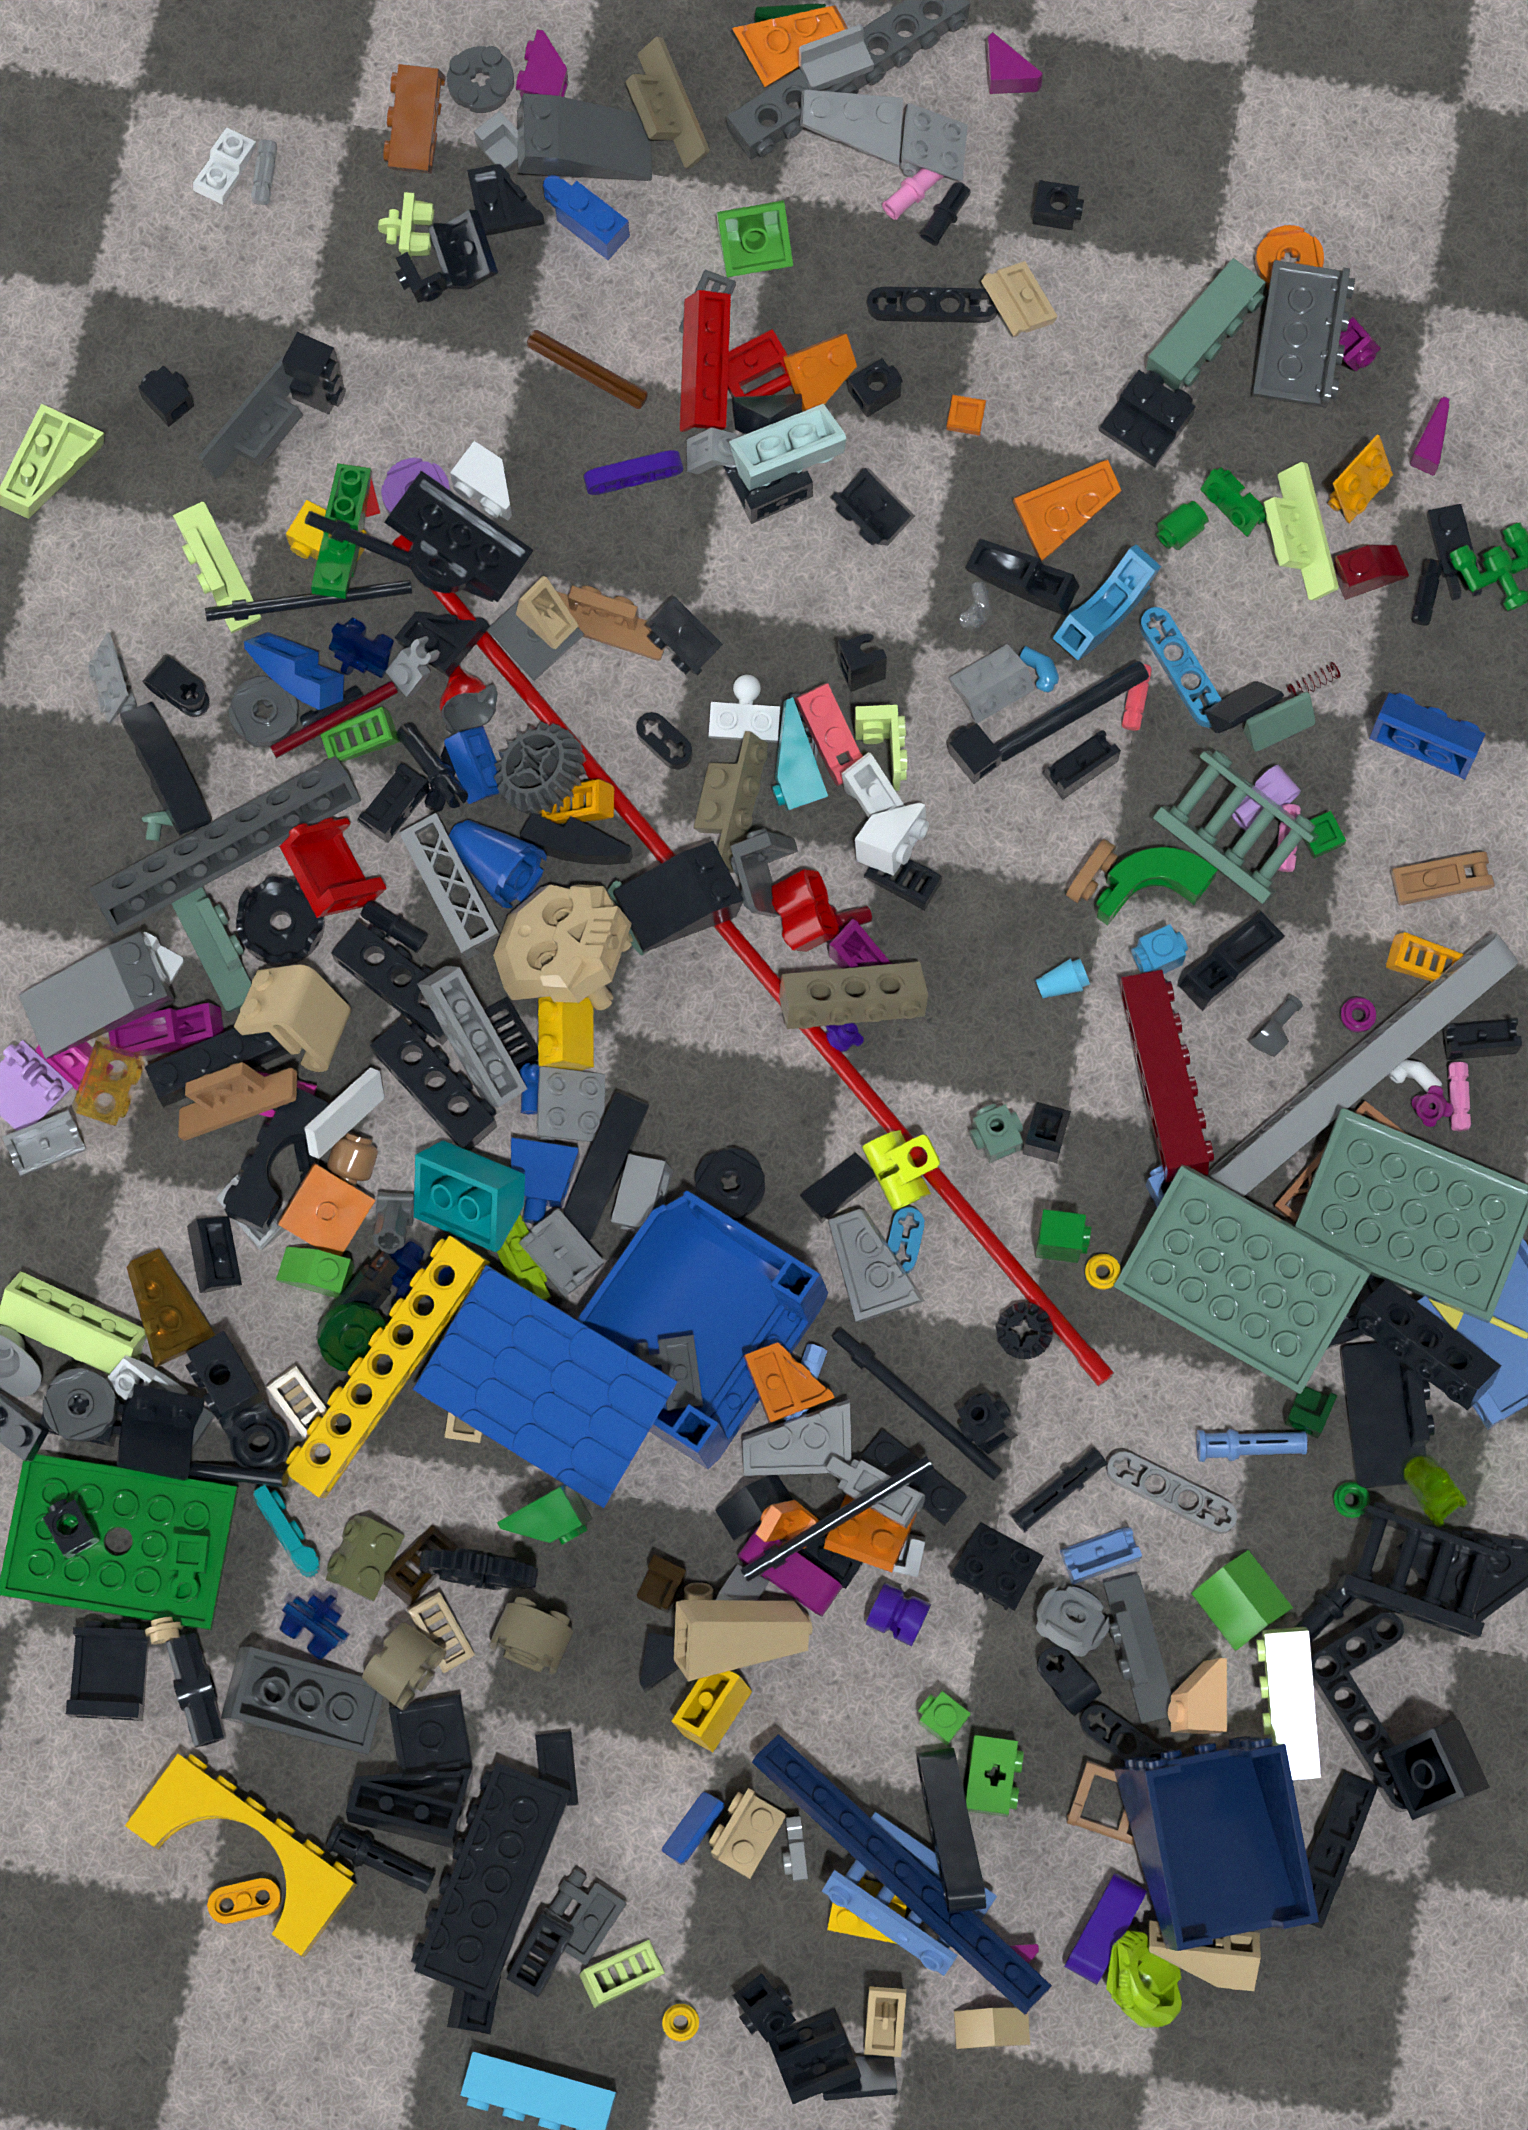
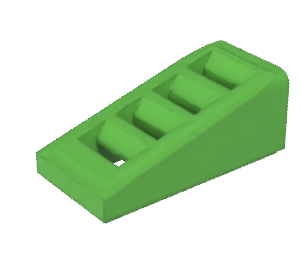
M383 707L343 722L321 734L328 759L336 756L340 763L400 742L396 736L397 731L391 713ZM380 722L382 731L384 733L381 736H379L375 723ZM367 726L371 740H365L362 727ZM353 731L357 746H352L348 732ZM340 735L345 751L340 753L334 738Z

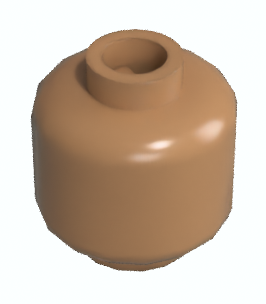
M348 1132L332 1147L327 1164L328 1169L355 1187L357 1181H368L372 1176L378 1155L377 1148L371 1145L373 1140Z

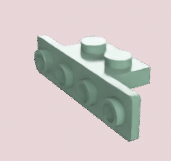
M201 887L171 904L226 1012L230 1013L242 1007L252 983L239 959V955L243 954L244 951L235 934L228 937L223 927L229 922L220 904L213 907Z

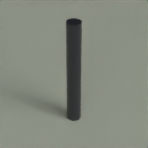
M192 1462L189 1469V1475L192 1477L286 1487L289 1482V1475L283 1472Z

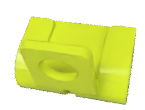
M900 1130L893 1131L862 1146L893 1211L900 1210L931 1194L921 1175L937 1168L940 1165V1159L927 1135L923 1134L906 1142ZM916 1146L924 1148L928 1155L927 1162L922 1167H916L910 1155L911 1149Z

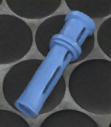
M1228 1429L1226 1433H1205L1204 1430H1197L1198 1462H1205L1206 1458H1228L1229 1461H1235L1239 1459V1455L1306 1454L1307 1434L1306 1431L1238 1434V1431L1234 1429Z

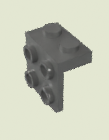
M767 829L753 831L747 834V840L730 846L733 854L731 865L735 874L740 878L742 885L740 893L744 899V906L751 913L777 917L780 915L772 905V886L774 884L768 863L798 852L794 838L782 836L781 833L767 832Z

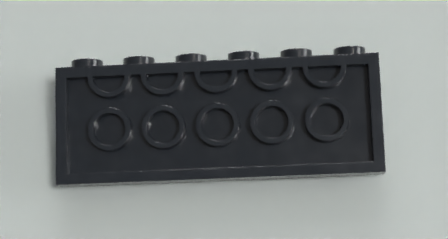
M497 1762L494 1769H487L483 1776L480 1790L485 1792L480 1804L473 1803L466 1821V1824L471 1825L466 1839L460 1837L452 1856L453 1859L457 1860L453 1873L446 1872L442 1880L439 1893L444 1896L438 1909L432 1907L425 1924V1928L430 1930L425 1944L418 1942L411 1963L416 1965L414 1969L416 1974L429 1977L487 2001L492 1999L572 1794L570 1790Z

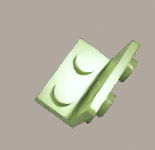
M898 705L856 706L855 740H863L865 744H879L884 739L890 738L892 787L895 791H900V781L907 780V750H900V747H905V716H898Z

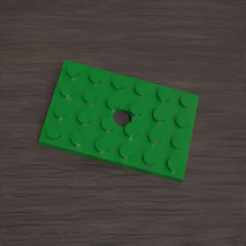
M36 1454L33 1461L23 1460L0 1576V1596L149 1621L163 1617H172L173 1622H181V1626L212 1631L238 1487L193 1479L182 1481L125 1468ZM66 1498L69 1502L75 1499L81 1504L100 1539L98 1543L69 1559L62 1555L42 1518L50 1513L48 1510L50 1506ZM76 1517L66 1518L61 1525L63 1535L73 1534L78 1528V1520ZM115 1528L127 1529L133 1540L130 1550L120 1556L110 1554L105 1547L107 1534ZM172 1533L210 1537L206 1574H195V1580L200 1586V1593L197 1599L191 1598V1585L188 1583L180 1586L178 1597L171 1595V1584L178 1577V1571L168 1570Z

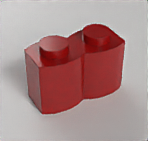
M804 869L772 886V905L775 911L782 917V936L785 943L793 951L807 952L837 937L839 934L838 923L828 903L829 899L825 883L818 871Z

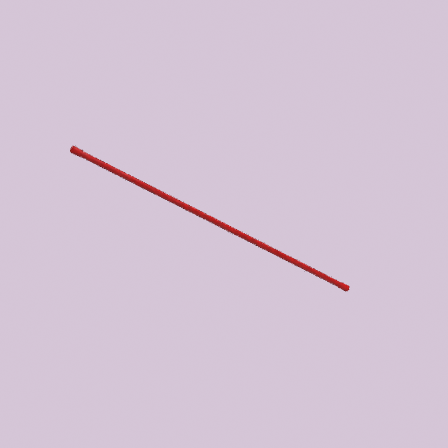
M402 535L397 537L392 543L393 546L409 552L412 544L411 541ZM431 590L451 615H456L461 620L476 621V617L455 592L440 593ZM486 631L476 645L541 722L549 726L553 723L559 725L562 729L568 730L574 736V739L581 744L583 748L581 752L586 759L582 764L586 771L585 775L590 781L600 779L613 785L614 809L660 864L676 856L499 644ZM728 920L713 926L781 1006L779 998L781 979L734 923ZM820 1026L807 1029L799 1028L886 1133L900 1130L906 1142L914 1139L846 1056L829 1043L826 1033ZM919 1146L911 1149L910 1155L915 1166L922 1167L925 1165L928 1159L926 1151ZM937 1167L923 1174V1177L1029 1303L1036 1304L1047 1312L1053 1324V1331L1076 1357L1078 1364L1099 1387L1114 1375L1112 1369L1096 1350L1086 1343L942 1170Z

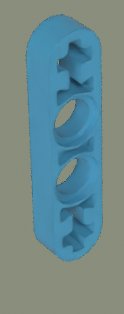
M1160 607L1148 609L1144 612L1140 622V630L1196 723L1202 727H1212L1206 714H1201L1203 704L1199 696L1205 690L1208 692L1204 694L1203 698L1208 707L1222 700L1171 615ZM1153 617L1156 621H1164L1161 630L1166 638L1160 644H1157L1161 638L1159 631L1155 627L1148 628L1151 621L1150 618ZM1176 645L1181 648L1183 657L1178 661H1170L1164 656V649L1167 646ZM1186 674H1194L1200 679L1201 684L1197 689L1188 690L1181 683L1182 677Z

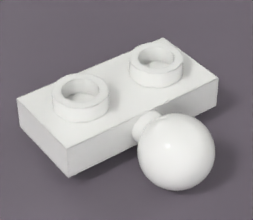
M742 675L734 682L733 691L739 699V704L711 702L709 738L743 740L745 731H750L765 742L778 743L780 706L753 705V701L759 696L761 691L760 683L754 676Z

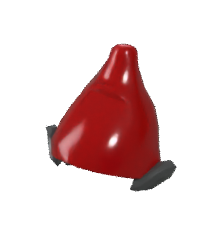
M458 665L449 676L448 685L440 699L439 708L442 719L446 724V731L455 735L461 731L481 727L490 722L496 712L498 692L495 684L486 686L480 679L468 674Z

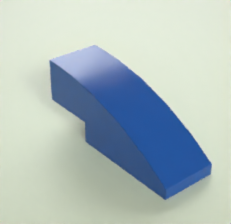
M269 632L244 641L245 650L262 670L285 691L300 701L318 710L343 701L344 675L318 665L319 652Z

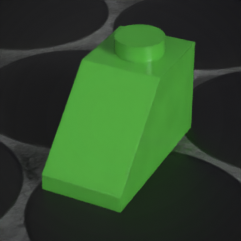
M286 1247L276 1281L338 1299L350 1284L355 1267L351 1259L321 1250Z

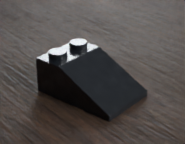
M714 841L681 852L613 891L621 911L632 923L630 928L643 953L736 918L744 901Z

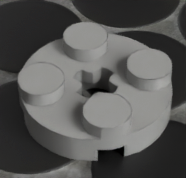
M1068 1586L1066 1591H1056L1058 1587L1052 1588L1045 1594L1038 1606L1036 1629L1041 1636L1049 1638L1058 1646L1069 1650L1073 1655L1085 1656L1088 1651L1096 1649L1103 1642L1110 1628L1109 1617L1105 1620V1616L1101 1612L1104 1608L1103 1605L1089 1592ZM1072 1615L1077 1618V1621L1073 1622L1069 1617Z

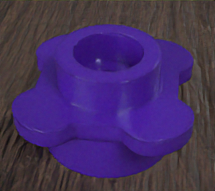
M854 1023L826 1026L828 1030L826 1036L829 1043L839 1051H847L852 1045L861 1046L864 1042L863 1036L858 1033V1028Z

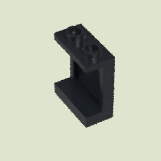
M83 1621V1627H73L75 1647L70 1700L66 1701L65 1714L70 1718L143 1721L150 1636H146L145 1630H141V1624L119 1623V1629L105 1628L104 1622Z

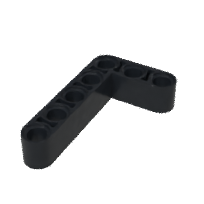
M1385 1612L1372 1618L1312 1656V1677L1314 1688L1373 1783L1378 1786L1377 1789L1386 1804L1397 1812L1407 1811L1405 1804L1398 1802L1394 1797L1396 1783L1391 1772H1381L1374 1764L1376 1754L1382 1753L1395 1745L1350 1674L1351 1671L1393 1647L1404 1634L1402 1620L1393 1613ZM1379 1622H1388L1393 1626L1395 1630L1393 1639L1385 1640L1378 1635L1377 1625ZM1350 1640L1360 1642L1364 1648L1363 1657L1359 1659L1350 1657L1346 1651L1347 1642ZM1319 1659L1330 1661L1333 1666L1332 1676H1320L1315 1669L1316 1661ZM1345 1690L1351 1694L1353 1698L1351 1708L1343 1709L1336 1704V1691ZM1363 1721L1371 1726L1372 1737L1370 1740H1361L1356 1736L1354 1726L1357 1722Z

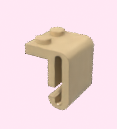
M292 965L257 970L234 1028L241 1035L270 1032L291 1055L299 1054L301 1048H303L306 1052L301 1065L315 1072H324L329 1068L351 1013V1008L314 969L308 966Z

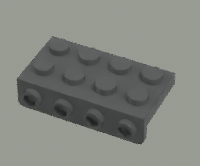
M1278 260L1273 261L1252 396L1324 408L1329 404L1330 398L1336 399L1339 378H1334L1335 366H1341L1345 347L1339 344L1340 334L1347 331L1350 312L1344 311L1346 298H1352L1355 278H1349L1350 268L1343 267L1341 271Z

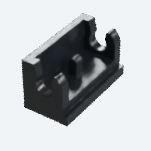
M862 634L847 641L845 638L838 640V664L850 692L886 679L887 656L884 649L873 650L871 653L866 654L860 648L862 644L869 643L874 639L872 634Z
M1100 730L1096 735L1042 771V774L1062 800L1119 761L1121 750L1115 743L1113 745L1109 744L1104 730Z
M400 763L394 775L369 807L359 815L357 822L386 843H389L428 791H430L428 781Z
M1518 1018L1447 1024L1443 1027L1446 1059L1456 1060L1517 1054L1522 1046L1521 1036H1517L1516 1030Z

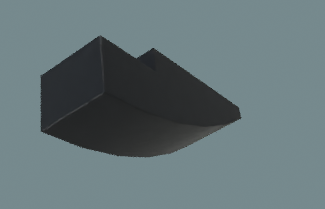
M981 538L965 567L968 572L1002 590L1064 616L1080 587L1074 574L1044 565L1038 557Z
M532 813L520 834V840L538 846L544 850L547 856L564 861L582 864L614 865L630 863L633 858L631 847L570 816L563 828L537 813Z
M1261 911L1218 945L1211 955L1188 972L1179 987L1204 1011L1284 939L1285 935Z

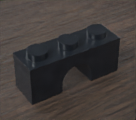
M297 332L282 360L285 374L294 377L289 386L292 398L329 415L334 406L338 407L341 404L346 392L335 348Z

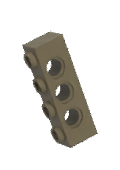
M910 962L782 974L779 998L786 1028L807 1029L817 1026L923 1017L926 1012L928 991L921 963Z

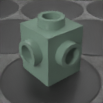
M991 1104L976 1112L977 1117L973 1118V1129L969 1133L977 1150L983 1149L989 1164L1022 1150L1023 1140L1019 1132L1023 1131V1127L1015 1111L1010 1113L1006 1104L998 1108L996 1104ZM992 1129H998L1000 1132H994Z

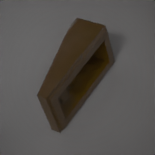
M433 1525L384 1576V1585L408 1606H411L437 1577L421 1571L424 1575L420 1578L408 1568L411 1563L420 1570L421 1559L417 1555L422 1551L432 1550L427 1546V1543L431 1540L441 1550L456 1551L457 1548H460ZM399 1576H404L414 1586L411 1588Z

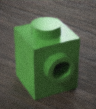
M941 1691L937 1698L930 1694L918 1710L923 1715L919 1720V1725L946 1746L950 1744L971 1715L970 1712L943 1691Z

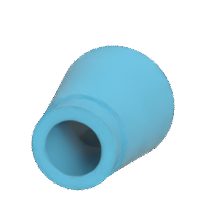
M1070 958L1036 979L1043 999L1083 991L1082 987L1090 985L1081 959L1072 961Z

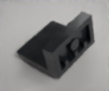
M723 466L751 524L813 497V481L808 471L790 473L772 481L768 486H761L749 491L740 478L737 467Z
M134 1384L123 1406L117 1466L182 1481L187 1480L190 1469L193 1431L203 1412L204 1398Z

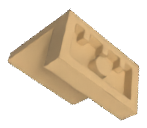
M748 1788L745 1795L740 1792L737 1793L728 1808V1814L732 1816L726 1827L719 1824L709 1841V1846L713 1848L711 1851L713 1858L751 1879L787 1814L756 1797L755 1791Z

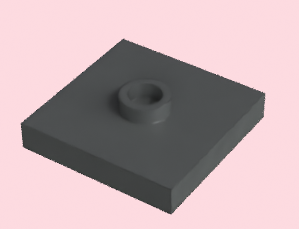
M518 600L490 626L488 632L531 679L535 681L585 634L577 627L556 649L551 648L516 615Z

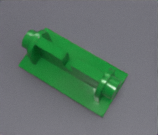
M1222 467L1218 470L1214 468L1200 490L1234 526L1248 537L1257 523L1261 525L1266 520L1265 506L1251 493L1244 497L1241 496L1240 493L1243 492L1245 487L1230 470L1225 471Z

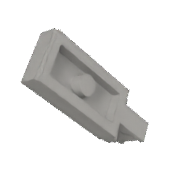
M833 1456L825 1468L830 1474L841 1480L838 1488L853 1499H857L891 1478V1476L863 1460L859 1462L854 1459L849 1466ZM906 1485L870 1508L907 1529L925 1497Z

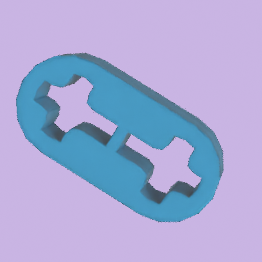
M912 1207L900 1209L895 1214L888 1240V1246L894 1255L899 1253L901 1244L907 1245L906 1257L910 1258L911 1261L904 1262L902 1266L907 1274L916 1265L925 1222L923 1215ZM907 1216L914 1217L913 1222L919 1225V1227L911 1229L909 1239L903 1238L904 1227L898 1223L899 1221H905Z

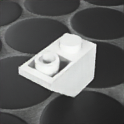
M474 441L450 472L452 484L454 485L453 489L467 500L473 497L482 503L481 508L490 516L498 518L500 515L508 521L512 513L502 459Z
M915 803L871 815L855 838L857 862L894 876L900 865L908 862L916 842L922 840L928 831L929 822L926 820L925 805Z

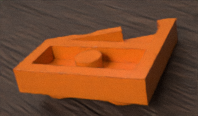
M778 1342L743 1356L769 1423L835 1398L833 1392L828 1388L826 1389L811 1375V1372L791 1357V1354Z

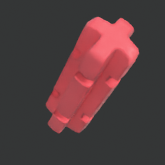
M1144 664L1149 674L1148 679L1128 690L1126 711L1122 721V727L1127 730L1138 731L1141 726L1143 716L1141 713L1144 711L1149 686L1148 682L1152 670L1151 666Z

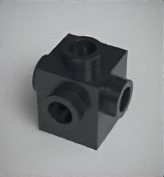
M987 1391L970 1397L965 1402V1406L957 1410L963 1421L959 1424L963 1435L970 1443L974 1441L976 1446L987 1454L992 1453L1018 1436L1009 1420L1013 1414L1003 1398L997 1400Z
M762 1973L732 1995L744 2011L739 2016L742 2023L751 2035L758 2031L766 2043L796 2021L788 2009L793 2004L789 1996L781 1986L774 1989Z

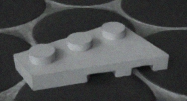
M806 89L802 91L800 126L835 141H841L857 148L862 153L880 158L892 166L898 167L900 165L903 98Z
M858 1209L828 1220L856 1322H864L925 1301L866 1210Z
M850 1399L743 1437L744 1476L829 1473L825 1468L833 1456L850 1466L852 1463Z

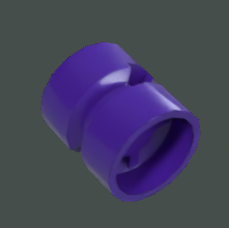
M885 1582L870 1612L866 1625L883 1634L890 1630L893 1632L894 1639L912 1647L931 1604L916 1596L907 1599L904 1597L903 1590Z

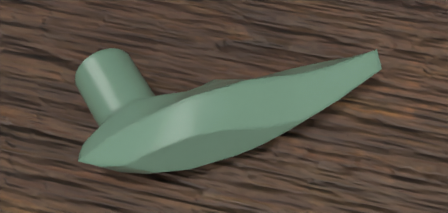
M165 811L148 813L142 817L143 822L148 823L146 840L159 842L162 825L173 826Z

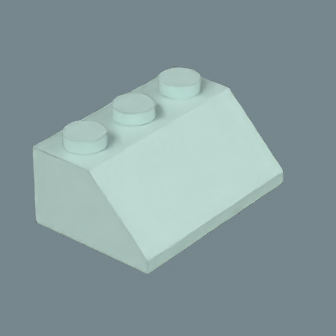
M821 404L729 441L738 474L750 491L761 486H768L772 481L790 473H800L807 467L832 460L835 456L844 453L846 436L826 406Z

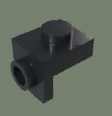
M408 252L396 257L400 269L395 271V274L404 290L411 288L418 303L433 301L440 297L443 291L448 289L441 272H437L422 280Z

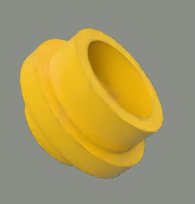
M1108 1254L1093 1256L1085 1268V1277L1088 1283L1100 1290L1112 1288L1121 1274L1118 1261ZM1101 1266L1106 1267L1109 1270V1276L1106 1278L1098 1277L1096 1269Z
M676 2004L665 2012L662 2026L669 2038L683 2042L691 2039L697 2033L699 2017L696 2011L689 2005ZM682 2015L687 2018L688 2026L684 2030H678L674 2027V2020L677 2016Z

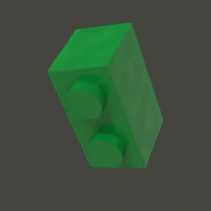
M1043 1209L1039 1224L1035 1258L1078 1263L1080 1254H1087L1090 1244L1091 1226L1085 1225L1086 1215Z

